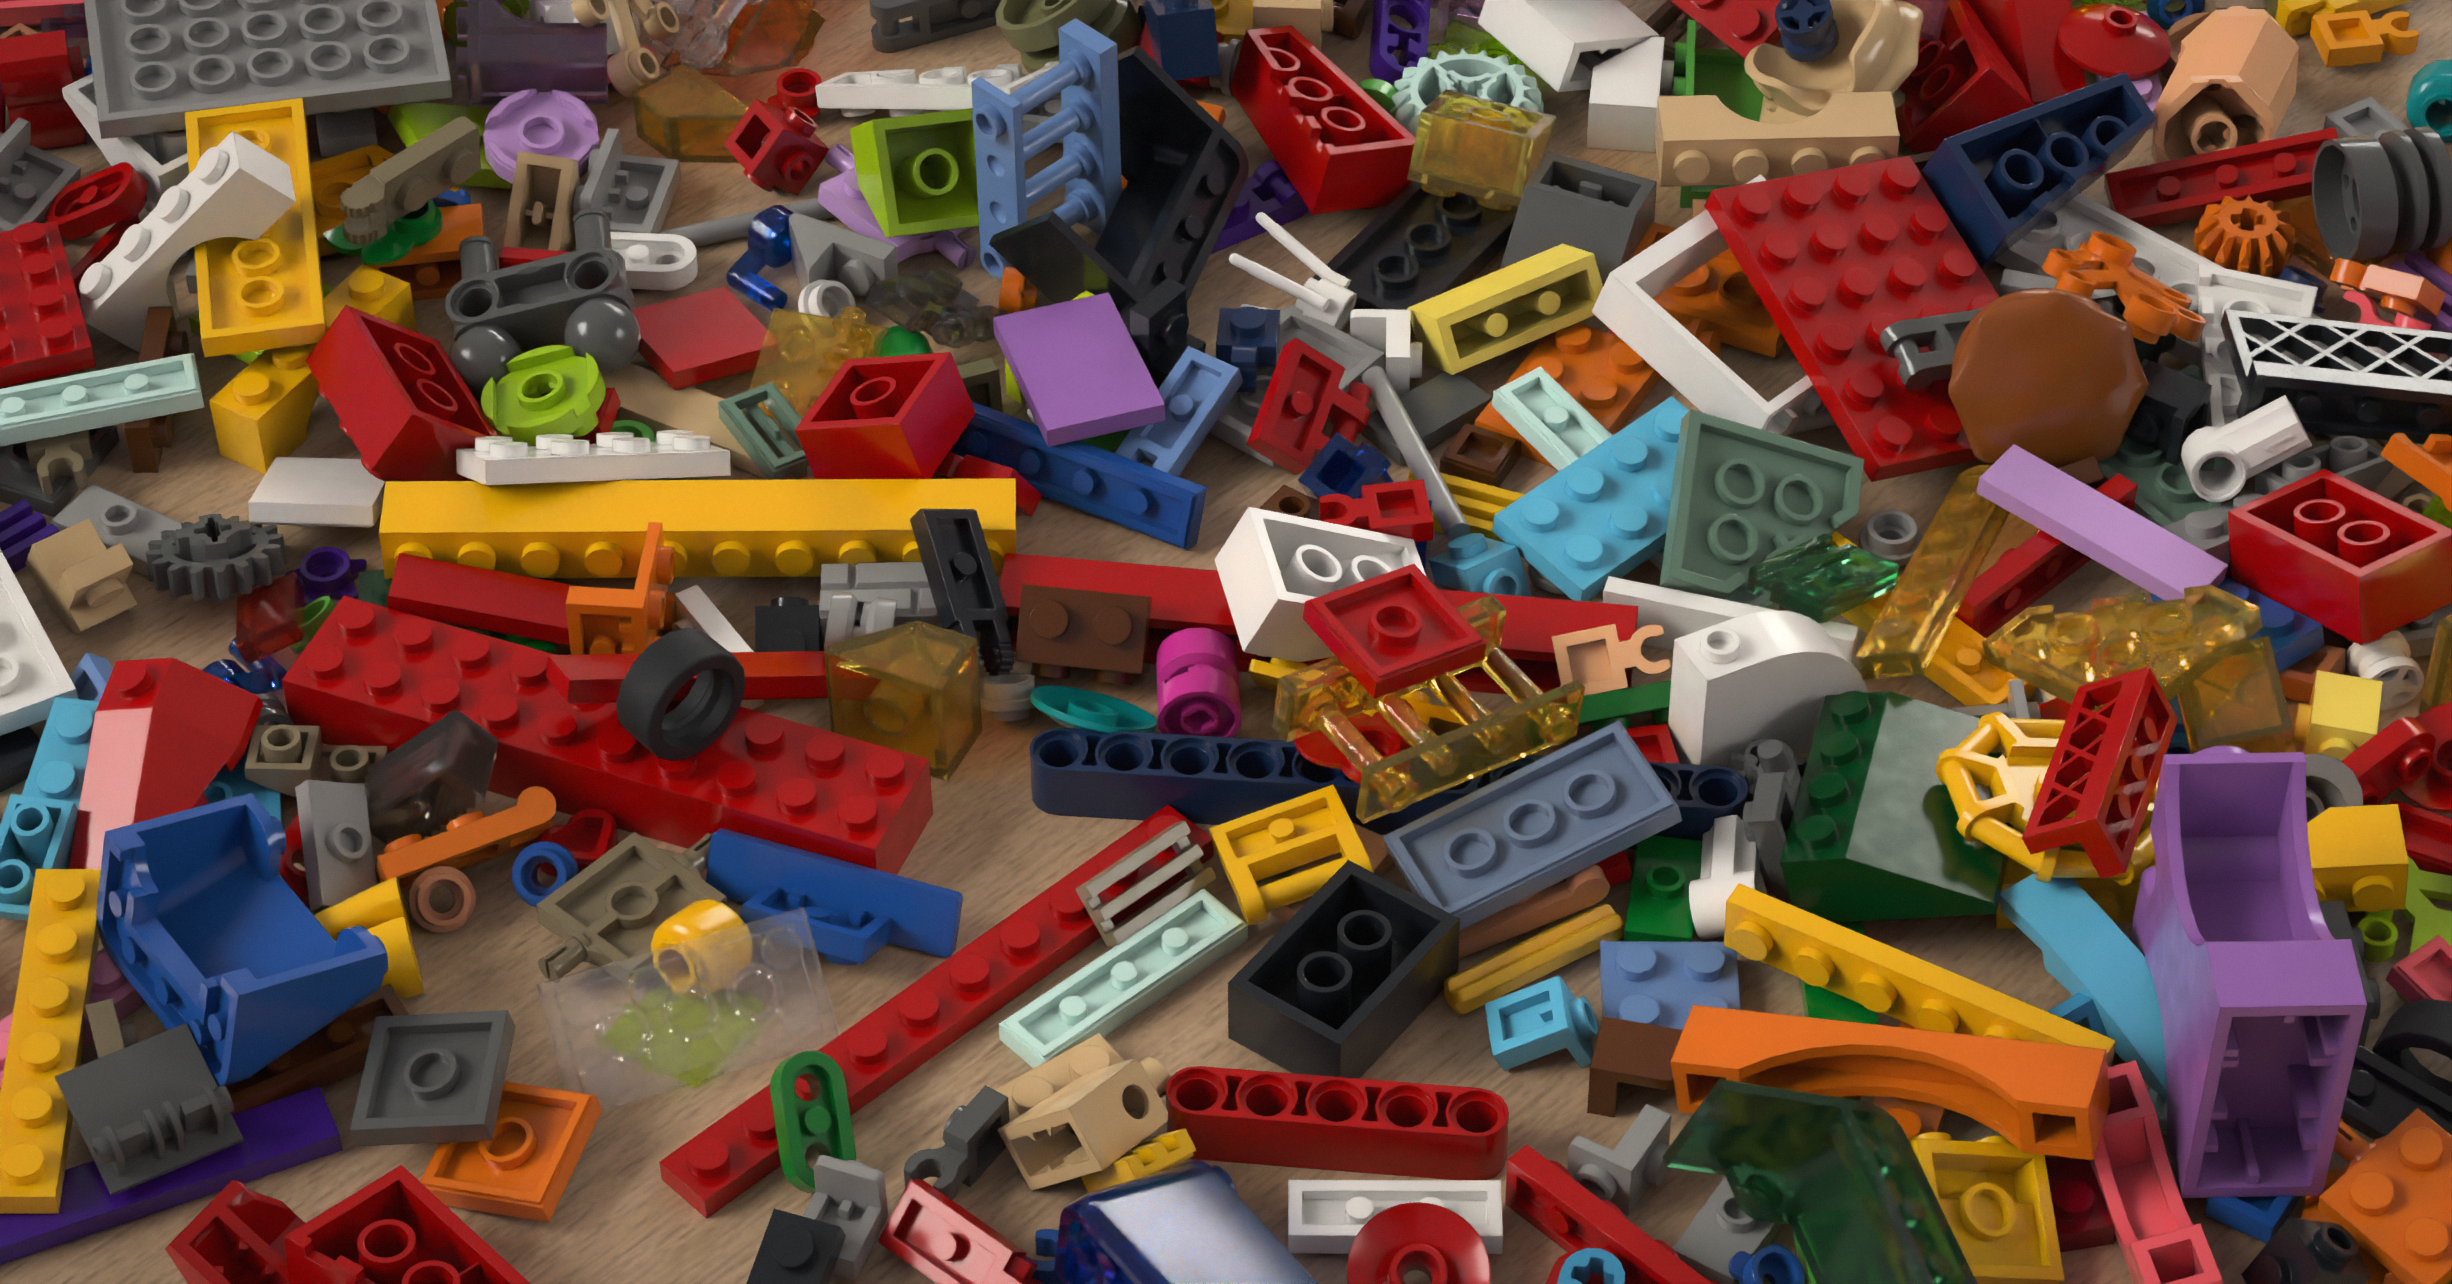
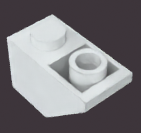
M1653 36L1593 67L1588 110L1587 148L1655 153L1657 97L1665 96L1661 94L1672 95L1674 61L1663 60L1665 37Z

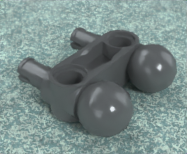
M596 208L584 209L574 215L576 251L497 270L496 249L488 237L471 236L460 242L459 252L462 280L450 289L445 300V309L453 324L455 341L450 349L449 358L477 401H481L482 391L490 378L493 377L497 385L501 378L509 374L506 363L522 354L524 350L565 341V346L572 347L576 356L586 358V353L591 355L595 359L601 374L618 371L625 367L638 353L641 332L637 318L632 313L635 307V298L627 282L625 259L618 252L612 250L610 221L603 210Z

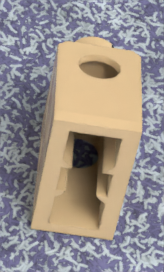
M1151 1057L1145 1058L1141 1062L1133 1058L1088 1072L1011 1120L997 1131L1031 1191L1099 1172L1107 1168L1167 1122L1168 1111L1161 1098L1166 1095V1085L1170 1075L1158 1060ZM1070 1124L1076 1136L1070 1133L1066 1126Z

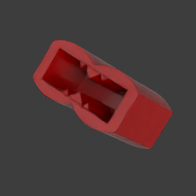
M65 30L0 39V79L11 125L19 117L31 123L30 145L41 150L87 144L85 128L62 94L63 87L85 77L80 46L69 47Z

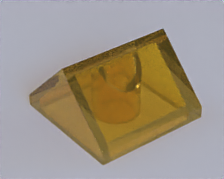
M2269 636L2180 653L2169 662L2191 754L2214 746H2235L2249 753L2297 752L2294 730Z

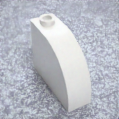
M1761 611L1739 616L1674 639L1668 729L1680 764L1712 765L1729 768L1731 753L1744 755L1747 746L1752 743V740L1772 738L1786 742L1792 749L1794 756L1811 750L1825 696L1840 695L1849 691L1868 693V689L1860 672L1819 623L1795 612Z

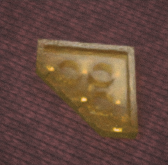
M2212 585L2184 588L2185 598L2150 603H2146L2145 593L2093 599V610L2055 614L2053 605L2029 607L1986 638L1982 645L1987 663L2072 704L2076 691L2080 686L2149 666L2166 698L2170 701L2263 628L2260 607ZM2106 704L2096 706L2094 712H2097Z

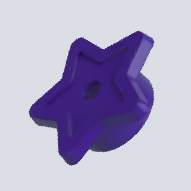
M321 547L307 553L300 562V568L286 572L285 577L289 584L304 590V606L323 596H329L331 599L341 600L343 596L358 599V591L354 581L366 570L367 562L365 559H350L347 553L339 548Z

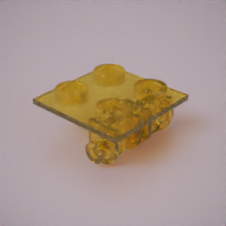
M852 306L843 307L842 313L835 315L834 318L774 308L749 390L773 382L803 419L846 359L880 357L889 329L884 326L867 324L865 322L866 313ZM763 401L757 403L765 415L775 418Z

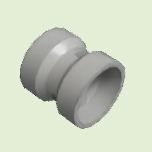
M833 590L825 635L824 654L844 656L848 652L853 651L864 653L870 661L888 663L895 625L897 600L878 597L872 602L857 600L853 593Z

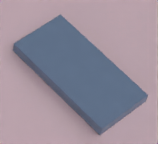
M1620 720L1383 836L1387 852L1413 894L1460 918L1461 931L1681 822L1682 817L1679 806Z

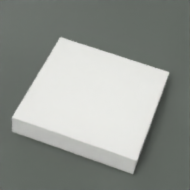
M276 457L248 501L249 521L254 524L371 528L382 512L385 481L370 474L362 465L361 459Z

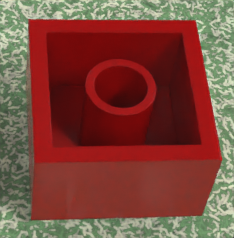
M951 352L846 359L795 428V432L816 479H931L953 445L957 443L960 435L976 414V411Z

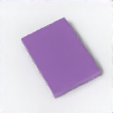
M1109 292L993 317L994 335L1047 447L1165 421V403Z

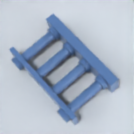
M1076 18L1058 28L1059 64L1015 92L1008 95L981 77L971 82L981 267L997 279L1002 280L1005 266H1013L991 247L989 242L994 234L1027 222V208L1065 184V203L1052 211L1070 227L1078 222L1101 235L1122 194L1117 43ZM1061 91V111L1023 134L1022 115ZM1063 138V157L1025 181L1024 162Z

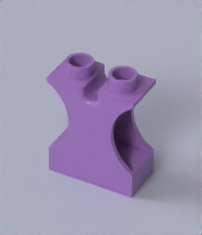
M2214 746L2194 754L2163 755L2150 825L2156 866L2147 868L2141 875L2129 939L2145 956L2157 993L2166 1059L2167 1136L2181 1198L2316 1196L2323 1194L2367 1009V1001L2351 939L2336 940L2332 936L2319 906L2308 841L2306 809L2307 762L2304 752L2249 753L2235 746Z

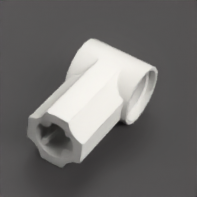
M2286 395L2222 428L2206 426L2195 430L2183 443L2181 457L2191 486L2196 494L2210 502H2222L2237 495L2243 488L2246 479L2311 447L2312 444ZM2210 458H2227L2225 464L2217 470L2203 471L2200 469L2202 464Z
M1737 815L1715 818L1714 825L1703 834L1700 879L1692 880L1689 884V903L1692 920L1701 940L1724 936L1726 900L1739 883L1767 895L1764 879L1760 872V853L1756 842H1749L1747 840L1743 820Z

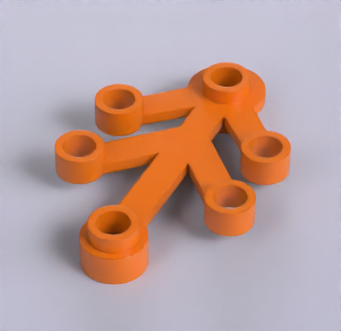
M2093 231L2089 241L2082 242L2078 250L2050 249L2042 270L2058 279L2054 289L2082 294L2091 298L2094 290L2114 289L2125 306L2122 316L2131 328L2134 338L2146 343L2156 344L2160 336H2167L2170 332L2187 341H2198L2207 321L2202 316L2189 310L2192 299L2137 269L2132 262L2137 250L2129 243L2113 235Z

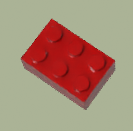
M345 305L305 360L319 383L317 386L319 393L331 403L339 416L341 430L353 440L361 453L362 465L370 474L382 481H392L393 479L399 481H474L457 474L456 449L475 448V438L499 436L492 424L487 420L482 408L441 343L431 337Z
M2322 469L2228 511L2231 579L2321 623L2326 628L2344 636L2351 642L2360 645L2375 642L2381 639L2383 635L2412 621L2427 618L2432 612L2452 603V529L2327 469Z

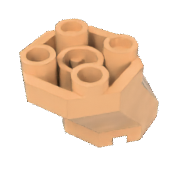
M2231 6L2227 9L2215 10L2181 41L2178 63L2154 107L2156 120L2153 122L2151 156L2156 163L2273 140L2296 94L2299 46L2265 9Z

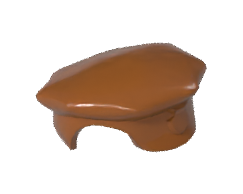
M2030 288L2008 293L1992 301L1968 323L1960 336L1953 356L1948 394L1963 425L1971 450L1979 460L1994 464L2015 444L2052 466L2060 468L2091 456H2095L2097 462L2114 456L2119 450L2131 419L2147 390L2148 381L2135 349L2131 328L2126 322L2105 312L2094 300L2085 295L2054 288Z

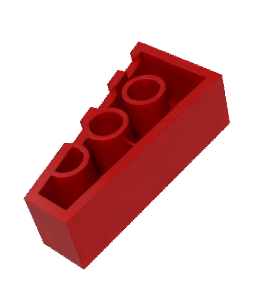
M402 1165L284 1236L290 1284H531Z

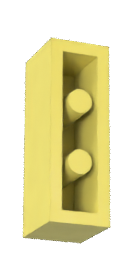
M1563 243L1410 306L1407 310H1411V323L1417 342H1422L1423 363L1454 375L1594 316L1591 311L1603 288L1594 253Z

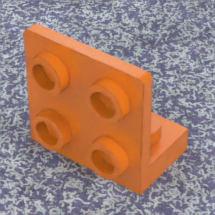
M648 523L634 590L569 586L565 604L571 655L642 654L650 644L663 637L666 630L672 631L673 623L678 621L675 602L676 593H668V585H672L674 579L675 550L674 547L664 546L662 523Z

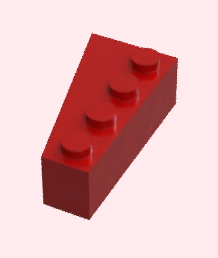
M1292 25L1246 30L1230 85V91L1312 215L1360 208L1371 210L1378 206L1389 205L1409 186L1422 143Z

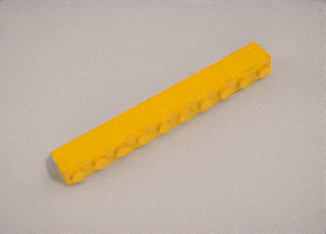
M1016 478L607 480L484 485L476 481H386L379 538L385 579L393 578L399 553L532 578H637L648 523L659 522L663 525L664 546L674 547L675 550L674 577H821V564L849 563L850 565H855L858 563L922 562L910 519L919 509H974L978 514L996 576H1001L1006 553L1016 554Z

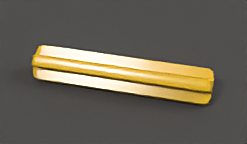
M1602 903L1446 978L1443 982L1444 998L1456 1014L1464 1015L1487 1002L1502 997L1599 950L1600 941L1619 940L1622 937V919L1619 914L1615 913L1610 904Z

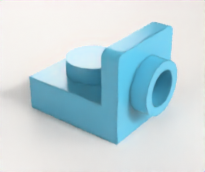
M1560 975L1485 1003L1492 1056L1503 1071L1564 1048L1569 1050L1581 1068L1591 1064L1593 1057L1591 1037L1598 1035L1599 1032L1595 1014L1584 996L1575 998Z

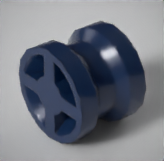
M1781 0L1776 6L1774 16L1778 29L1781 32L1785 53L1791 59L1799 62H1814L1825 58L1833 52L1838 45L1839 32L1833 19L1830 0Z

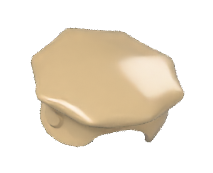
M1830 0L1833 19L1839 32V40L1833 52L1825 58L1814 62H1799L1791 59L1785 53L1784 48L1768 43H1763L1753 48L1745 58L1744 67L1745 72L1753 79L1758 90L1764 95L1759 122L1790 123L1806 119L1822 110L1830 100L1832 93L1891 91L1893 95L1918 64L1919 38L1924 19L1923 12L1912 4L1898 0Z

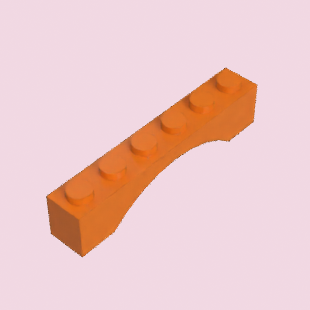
M1692 1005L1670 1061L1679 1113L1748 1120L1777 1108L1816 1099L1846 1096L1897 1097L1935 1104L1969 1116L2001 1134L2021 1152L2085 1160L2094 1159L2111 1103L2106 1049Z

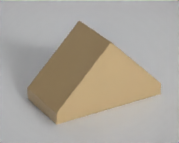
M518 151L503 247L572 252L576 244L573 200L575 190L580 185L577 160Z

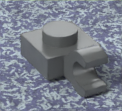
M985 1085L967 1106L962 1105L955 1109L950 1115L943 1131L945 1145L936 1149L920 1150L906 1161L904 1166L905 1188L910 1179L923 1180L928 1177H937L938 1179L933 1187L953 1200L958 1193L961 1183L971 1187L1006 1148L997 1130L1010 1122L1008 1097Z

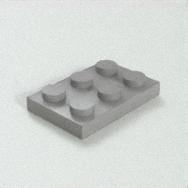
M1290 304L1280 312L1277 361L1283 345L1294 338H1298L1345 367L1338 387L1345 393L1350 383H1363L1362 375L1367 369L1374 366L1384 369V352L1323 321L1303 315L1302 310ZM1258 365L1256 393L1236 392L1209 431V434L1273 467L1276 463L1246 445L1276 367Z

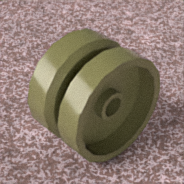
M1001 0L995 12L996 25L1010 46L1021 53L1022 64L1029 74L1045 67L1047 62L1059 61L1058 28L1075 18L1117 43L1118 54L1133 46L1142 28L1140 16L1129 0Z

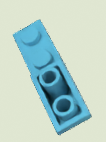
M55 696L22 795L10 794L0 823V918L28 921L36 869H68L95 711L99 704L97 701Z

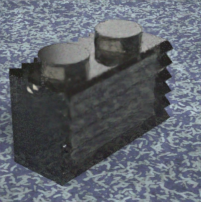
M456 710L450 712L367 768L369 775L364 777L367 784L364 786L371 834L386 845L410 834H421L422 839L425 836L432 837L433 831H441L442 825H447L451 819L458 818L459 814H467L468 808L475 809L477 803H484L499 747L498 739L462 712Z

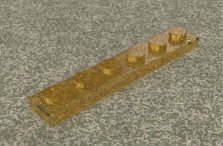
M1992 465L1974 466L1958 474L1855 657L1862 680L1921 675L1925 672L2010 514L2009 511L1976 493L1979 478Z

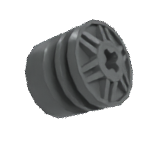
M2428 126L2406 129L2403 132L2401 130L2381 133L2378 140L2366 134L2323 141L2316 152L2312 169V200L2321 239L2330 255L2335 259L2342 258L2354 261L2386 256L2390 249H2393L2398 254L2414 252L2418 249L2423 251L2445 247L2452 237V162L2447 147L2436 131Z

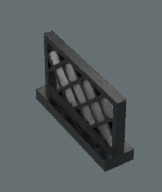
M2224 310L2220 325L2242 392L2236 411L2238 418L2286 395L2305 431L2308 433L2357 436L2389 441L2395 433H2404L2415 444H2424L2430 434H2447L2452 436V333L2240 310ZM2249 334L2261 335L2268 339L2269 342L2264 344ZM2308 340L2320 341L2329 348L2324 350ZM2367 346L2378 347L2389 354L2383 356ZM2287 350L2305 362L2299 364L2283 355L2282 352ZM2426 352L2447 354L2448 360L2442 362ZM2346 356L2365 368L2358 370L2341 360V358ZM2405 362L2424 373V375L2420 377L2400 365Z

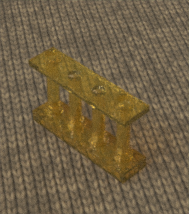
M1492 594L1455 608L1487 642L1484 660L1376 699L1372 698L1336 656L1278 678L1272 727L1286 742L1315 731H1322L1362 773L1356 817L1363 824L1388 813L1399 812L1412 803L1547 747L1560 745L1569 738L1576 736L1585 687L1578 680L1543 693L1500 649L1507 609ZM1474 667H1482L1517 704L1490 714L1454 675ZM1421 688H1429L1465 726L1437 736L1400 697ZM1375 709L1411 748L1383 758L1347 718Z

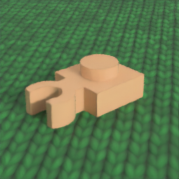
M1616 624L1552 636L1564 699L1628 688L1625 670L1636 668L1646 675H1660L1670 670L1669 659L1650 662L1641 653L1642 645L1646 640L1664 636L1663 626L1654 624L1643 626L1632 635L1630 640L1619 642Z

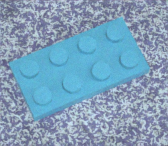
M1673 396L1669 397L1495 514L1492 532L1505 543L1517 546L1520 556L1574 601L1587 602L1604 590L1608 576L1622 578L1665 547L1681 419L1689 410Z

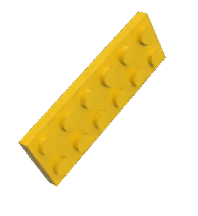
M297 98L185 112L189 174L196 168L199 159L205 151L211 147H217L234 131L289 164L296 202L258 240L240 237H221L194 246L200 335L204 358L220 355H238L245 352L282 347H300L306 344L318 343L327 330L303 99Z

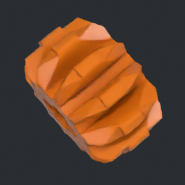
M2250 195L2244 201H2237L2230 196H2225L2221 205L2210 204L2206 206L2205 213L2201 216L2198 227L2195 228L2193 238L2194 253L2226 269L2265 277L2270 275L2279 277L2284 266L2289 265L2290 258L2294 256L2296 246L2295 228L2290 224V213L2274 211L2273 201L2271 200L2258 203L2254 202Z

